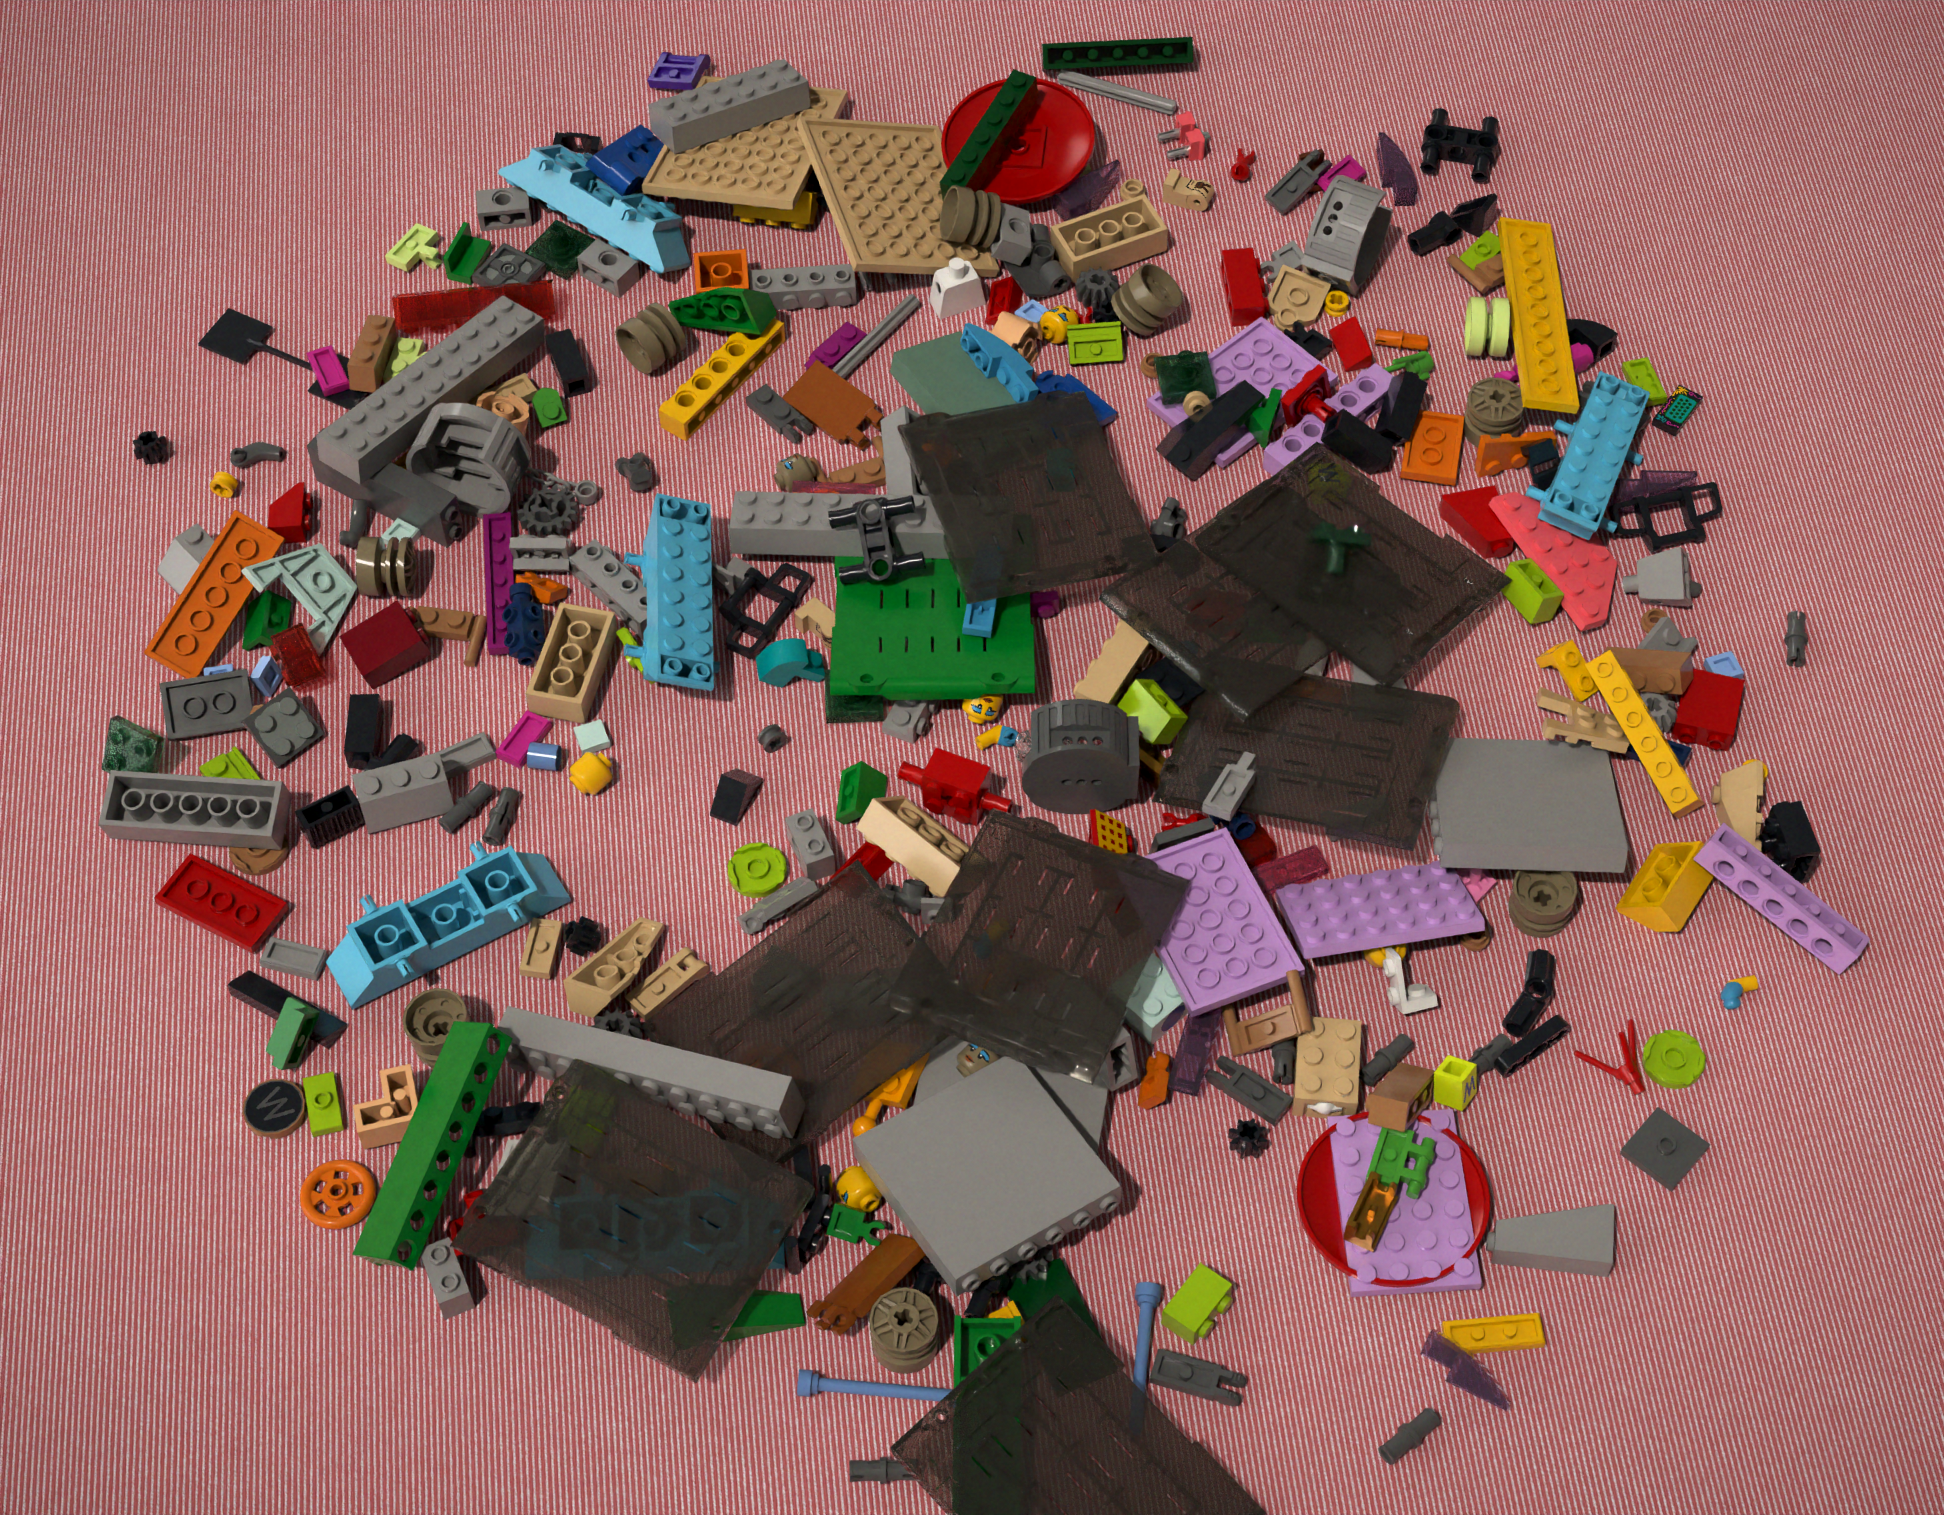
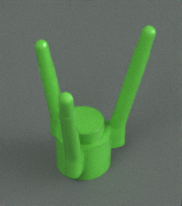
M1421 351L1417 354L1394 359L1392 361L1394 365L1383 369L1387 372H1392L1405 367L1407 371L1416 373L1424 381L1430 378L1428 372L1433 369L1434 363L1427 351Z

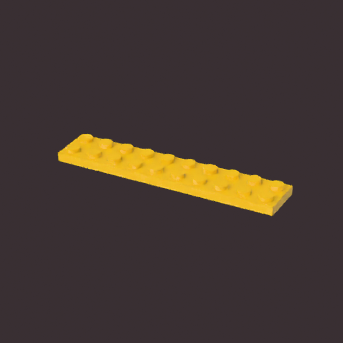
M1500 217L1497 228L1507 298L1510 305V319L1523 407L1577 414L1580 405L1551 224Z

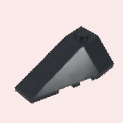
M1243 380L1173 427L1156 447V450L1195 482L1264 400L1265 396L1246 380Z

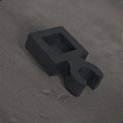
M1295 321L1293 323L1294 332L1288 329L1284 330V334L1317 360L1332 349L1333 341L1313 328L1308 332L1305 331L1304 326L1300 322Z

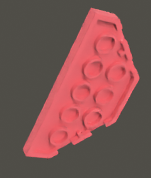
M1515 491L1493 497L1488 505L1525 556L1531 558L1565 594L1560 604L1580 632L1602 626L1608 616L1617 561L1597 534L1594 532L1590 540H1586L1538 519L1540 502Z

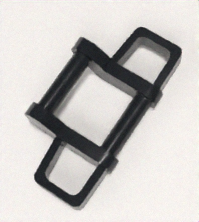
M1715 482L1693 487L1682 486L1678 487L1677 491L1650 497L1641 495L1634 497L1633 500L1615 503L1609 507L1611 521L1618 523L1614 533L1617 536L1640 534L1650 552L1660 551L1661 547L1687 541H1704L1706 535L1704 527L1699 520L1716 515L1722 511L1720 495ZM1708 490L1713 509L1697 516L1692 492ZM1679 501L1684 525L1687 530L1658 536L1653 529L1648 508ZM1634 506L1638 529L1622 528L1618 514L1619 508Z
M783 563L767 579L759 570L750 567L744 574V580L729 600L724 601L718 609L721 615L734 626L726 638L727 648L748 659H754L766 643L774 636L773 631L790 608H795L798 604L800 597L810 584L809 573L788 563ZM785 575H790L801 581L794 592L777 585V583ZM752 587L762 596L780 603L765 624L743 615L737 608ZM741 631L758 639L752 647H746L735 642Z

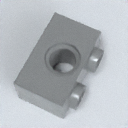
M509 187L476 191L477 215L481 231L532 226L530 196L526 194V190L521 187Z
M1001 202L1000 222L997 234L991 244V257L1020 266L1025 257L1030 256L1033 242L1030 235L1032 223H1030L1029 211Z
M598 238L577 257L580 275L618 298H621L640 280L638 262Z
M813 808L786 817L787 839L804 876L816 881L833 875L836 872L834 853Z
M449 1237L424 1246L420 1256L444 1320L475 1308Z

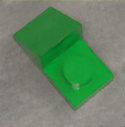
M1271 388L1269 397L1264 398L1261 407L1258 406L1244 422L1263 448L1268 446L1281 406L1282 390Z

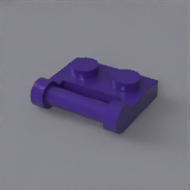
M662 52L647 79L650 88L693 90L696 88L704 70L709 69L711 64L710 56L708 54L684 56L673 55L671 52Z

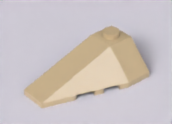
M1756 760L1721 774L1717 786H1712L1711 803H1716V816L1720 826L1725 823L1761 852L1762 842L1756 839L1760 835L1763 813H1758L1760 797L1763 796V761Z
M639 917L564 979L563 983L570 1011L594 1018L595 1015H598L632 983L665 929L664 924Z

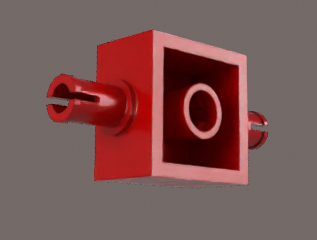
M936 747L925 769L903 761L898 771V779L921 786L923 807L932 813L944 814L960 823H969L974 826L978 825L985 810L1006 818L1011 813L1013 800L991 793L990 766Z

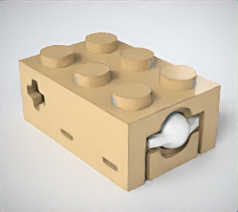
M1310 1016L1313 1030L1296 1037L1292 1115L1303 1116V1114H1306V1117L1327 1119V1116L1355 1115L1358 1105L1362 1021Z

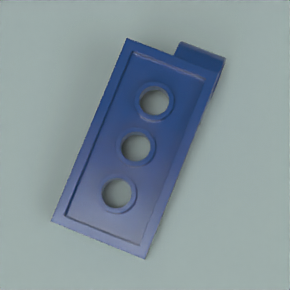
M640 124L594 154L586 162L585 166L619 195H631L642 187V183L663 148L664 143L654 136L648 128Z

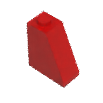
M1495 485L1441 495L1440 517L1483 558L1503 557L1512 554L1514 539L1488 505L1493 497L1499 496Z

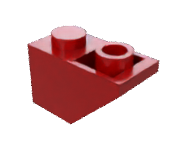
M305 482L297 483L269 505L268 529L285 538L283 544L306 543L307 531L312 530L311 516L308 513L310 509H313L312 493H307Z

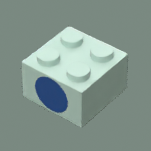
M1152 952L1108 989L1107 1006L1122 1010L1121 1020L1150 1046L1189 1013L1164 964Z

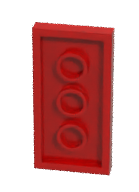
M191 853L154 897L156 904L252 954L256 952L289 910L287 902Z

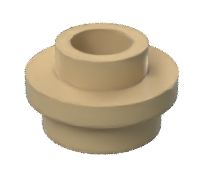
M1128 179L1120 188V196L1125 201L1146 193L1143 183L1138 179Z
M1193 391L1186 395L1183 409L1188 416H1191L1208 405L1210 400L1201 391Z

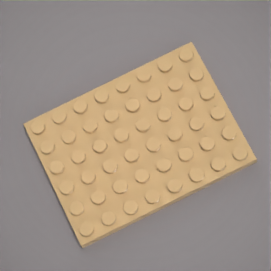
M702 76L696 88L725 78ZM809 86L810 108L677 154H674L664 144L642 183L643 194L657 197L669 196L678 197L679 199H696L705 202H724L731 205H752L758 208L770 207L780 210H794L813 171V166L796 126L799 116L838 119L848 100L847 90Z
M799 116L796 126L853 271L934 275L937 270L948 267L949 261L957 257L964 261H970L979 277L997 276L1000 269L995 258L991 257L990 246L984 248L979 247L978 244L969 245L966 239L964 242L958 243L943 240L941 237L940 215L943 199L939 182L947 172V168L942 155V134L939 126Z

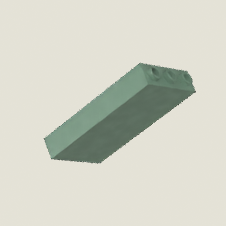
M961 331L894 352L890 373L966 462L971 465L979 477L1046 454L1051 433L1035 423V415L1030 410L1023 411L997 377L987 379L982 371L976 367L974 361L960 345Z

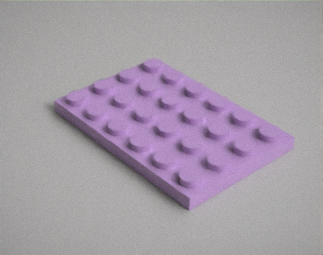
M1261 316L1148 398L1146 407L1173 428L1190 417L1183 409V402L1186 395L1193 391H1201L1208 396L1211 403L1243 380H1246L1261 392L1265 398L1269 397L1271 388L1282 390V399L1286 391L1291 388L1293 389L1302 380L1304 374L1309 370H1313L1318 364L1327 369L1330 388L1337 384L1338 376ZM1282 403L1273 431L1286 422ZM1245 424L1239 428L1213 460L1221 468L1227 466L1257 443V440Z
M1226 827L1116 866L1115 873L1191 1017L1288 982L1287 971L1297 969L1300 977L1305 975V968Z
M1439 861L1419 866L1407 865L1400 869L1388 871L1376 870L1369 874H1349L1343 878L1331 880L1318 879L1312 883L1288 884L1285 887L1275 888L1276 901L1304 959L1485 931V920L1454 868L1440 867Z
M1453 1109L1422 1111L1419 1115L1430 1118L1431 1127L1418 1122L1417 1118L1409 1126L1408 1130L1415 1131L1412 1143L1421 1145L1425 1137L1435 1141L1433 1148L1435 1156L1432 1164L1428 1165L1425 1174L1427 1177L1425 1188L1420 1190L1417 1199L1409 1198L1406 1195L1408 1185L1399 1181L1396 1191L1398 1200L1374 1251L1371 1252L1343 1239L1348 1267L1356 1270L1358 1276L1357 1279L1348 1276L1351 1297L1481 1288L1482 1282L1476 1250L1469 1259L1461 1258L1470 1249L1475 1239L1460 1148L1449 1137L1441 1133L1443 1129L1448 1128L1457 1135ZM1352 1115L1327 1116L1326 1121L1327 1129L1336 1124V1131L1330 1135L1343 1237L1346 1223L1366 1183V1175L1382 1129L1381 1126L1368 1124V1118L1356 1122L1347 1119V1117ZM1407 1156L1404 1167L1413 1170L1416 1160ZM1454 1264V1272L1437 1281L1421 1286L1394 1288L1371 1284L1375 1277L1386 1280H1413L1423 1277L1436 1278L1440 1275L1441 1271Z

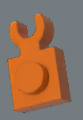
M529 571L525 572V576L516 575L515 583L523 582L532 586V595L541 603L552 604L554 601L565 598L567 595V586L547 577L540 579L536 574Z
M1157 1051L1156 1059L1151 1056L1147 1057L1145 1064L1147 1075L1141 1078L1137 1106L1149 1110L1165 1101L1169 1092V1072L1165 1071L1169 1063V1055Z

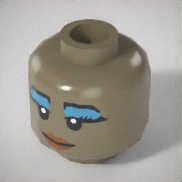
M797 453L779 461L776 465L777 473L773 475L776 485L780 490L784 488L789 493H797L813 484V477L816 476V471L807 456L803 457Z
M976 1038L957 1055L959 1064L956 1066V1069L965 1078L1000 1059L999 1056L1003 1052L991 1039L985 1042L982 1039Z

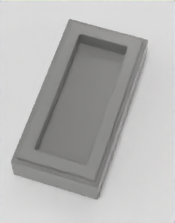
M484 732L438 751L447 780L497 759L496 753Z
M270 937L259 963L263 968L318 981L329 955L327 950Z

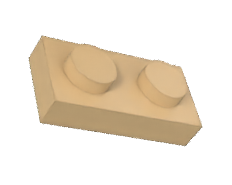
M532 918L519 968L521 976L551 979L564 928L562 921Z

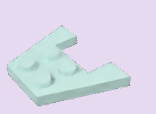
M321 543L245 567L241 570L259 593L277 578H280L316 620L298 636L315 658L322 654L358 587Z

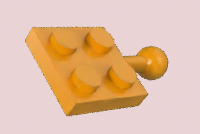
M875 1039L850 1092L856 1099L870 1102L864 1116L858 1117L852 1125V1132L855 1137L877 1126L875 1120L882 1105L906 1108L930 1056L925 1048Z

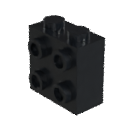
M1783 801L1771 807L1768 818L1765 819L1762 834L1759 835V840L1762 842L1761 850L1766 852L1770 860L1799 883H1808L1821 852L1802 802Z

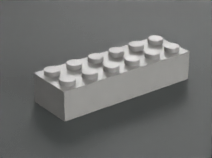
M785 59L774 60L770 64L749 69V71L730 75L717 82H709L702 87L685 90L681 94L669 98H661L657 102L648 104L651 131L674 154L810 108L808 80Z
M111 770L98 825L112 839L281 850L292 794L283 781Z

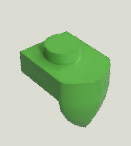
M541 388L534 394L531 402L541 428L568 420L559 393L555 389Z

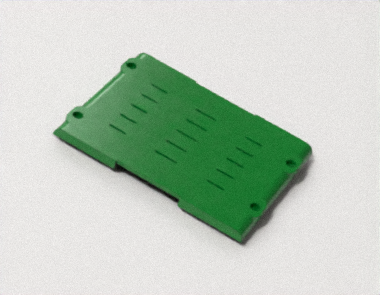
M1015 516L1012 560H1005L991 638L962 634L974 559L932 560V558H925L926 569L904 572L896 579L875 583L863 580L842 585L839 577V567L861 564L864 557L835 556L834 569L835 578L837 577L835 627H832L830 696L882 695L888 700L977 699L983 694L1035 693L1034 624H1031L1029 576L1032 575L1031 516ZM885 560L879 561L876 566V571L880 576L888 572V564ZM957 590H960V607H957ZM881 591H883V608H880ZM906 591H909V608H906ZM932 591H934V608H932ZM983 638H986V651H983ZM905 639H908V652H905ZM931 639H934V652H931ZM957 639H960V652H957ZM879 640H882V653H879Z

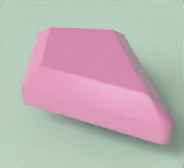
M1461 868L1456 871L1476 905L1496 885V880L1487 869Z

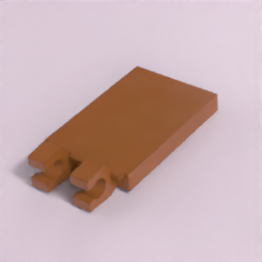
M816 360L782 397L810 423L841 446L848 440L862 452L870 443L866 440L867 437L857 429L864 420L881 432L880 420L884 416L875 409L877 407L875 401L819 360Z
M889 1233L881 1241L880 1245L876 1246L824 1298V1301L815 1300L806 1311L807 1315L816 1319L820 1312L824 1310L822 1319L815 1323L816 1327L823 1331L840 1317L839 1323L830 1330L833 1334L841 1336L855 1324L857 1317L863 1318L872 1309L878 1298L890 1291L926 1254L915 1239Z

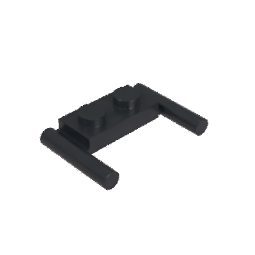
M525 1101L514 1106L501 1108L493 1106L482 1110L463 1155L468 1159L475 1157L476 1137L483 1138L540 1129L544 1126L546 1130V1143L551 1146L556 1145L559 1141L557 1105L555 1103H548L545 1108H541L540 1102L532 1103Z
M823 1164L818 1168L820 1191L798 1238L788 1236L785 1239L788 1271L792 1275H797L801 1272L800 1262L808 1264L811 1255L818 1253L823 1240L821 1236L825 1226L828 1227L833 1212L832 1202L834 1194L831 1168L827 1164Z

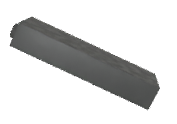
M316 436L307 445L318 482L351 499L367 500V507L394 521L399 518L420 529L421 535L446 548L461 537L464 526L455 494L392 462H389L360 485L319 460Z

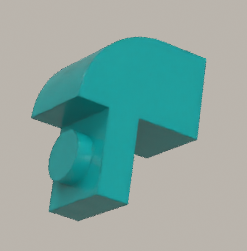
M790 638L776 641L755 657L759 681L781 688L795 675L818 683L825 677L822 654L806 649V643L803 639Z

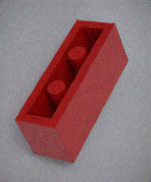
M1253 247L1222 250L1220 269L1232 327L1248 326L1261 316L1264 318V313L1269 312L1268 298L1263 297L1262 294L1265 292L1264 278H1259L1261 272L1260 259L1255 258Z

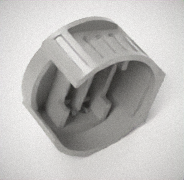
M1336 175L1324 193L1310 227L1304 250L1305 255L1301 262L1304 272L1332 283L1331 287L1356 296L1359 288L1366 282L1373 270L1389 230L1393 209L1380 205L1387 192L1359 183L1356 179L1344 175Z
M440 403L430 410L406 456V467L408 471L455 494L460 513L483 519L484 514L502 513L507 509L530 464L531 450L522 433L504 417H500L489 410L472 404Z

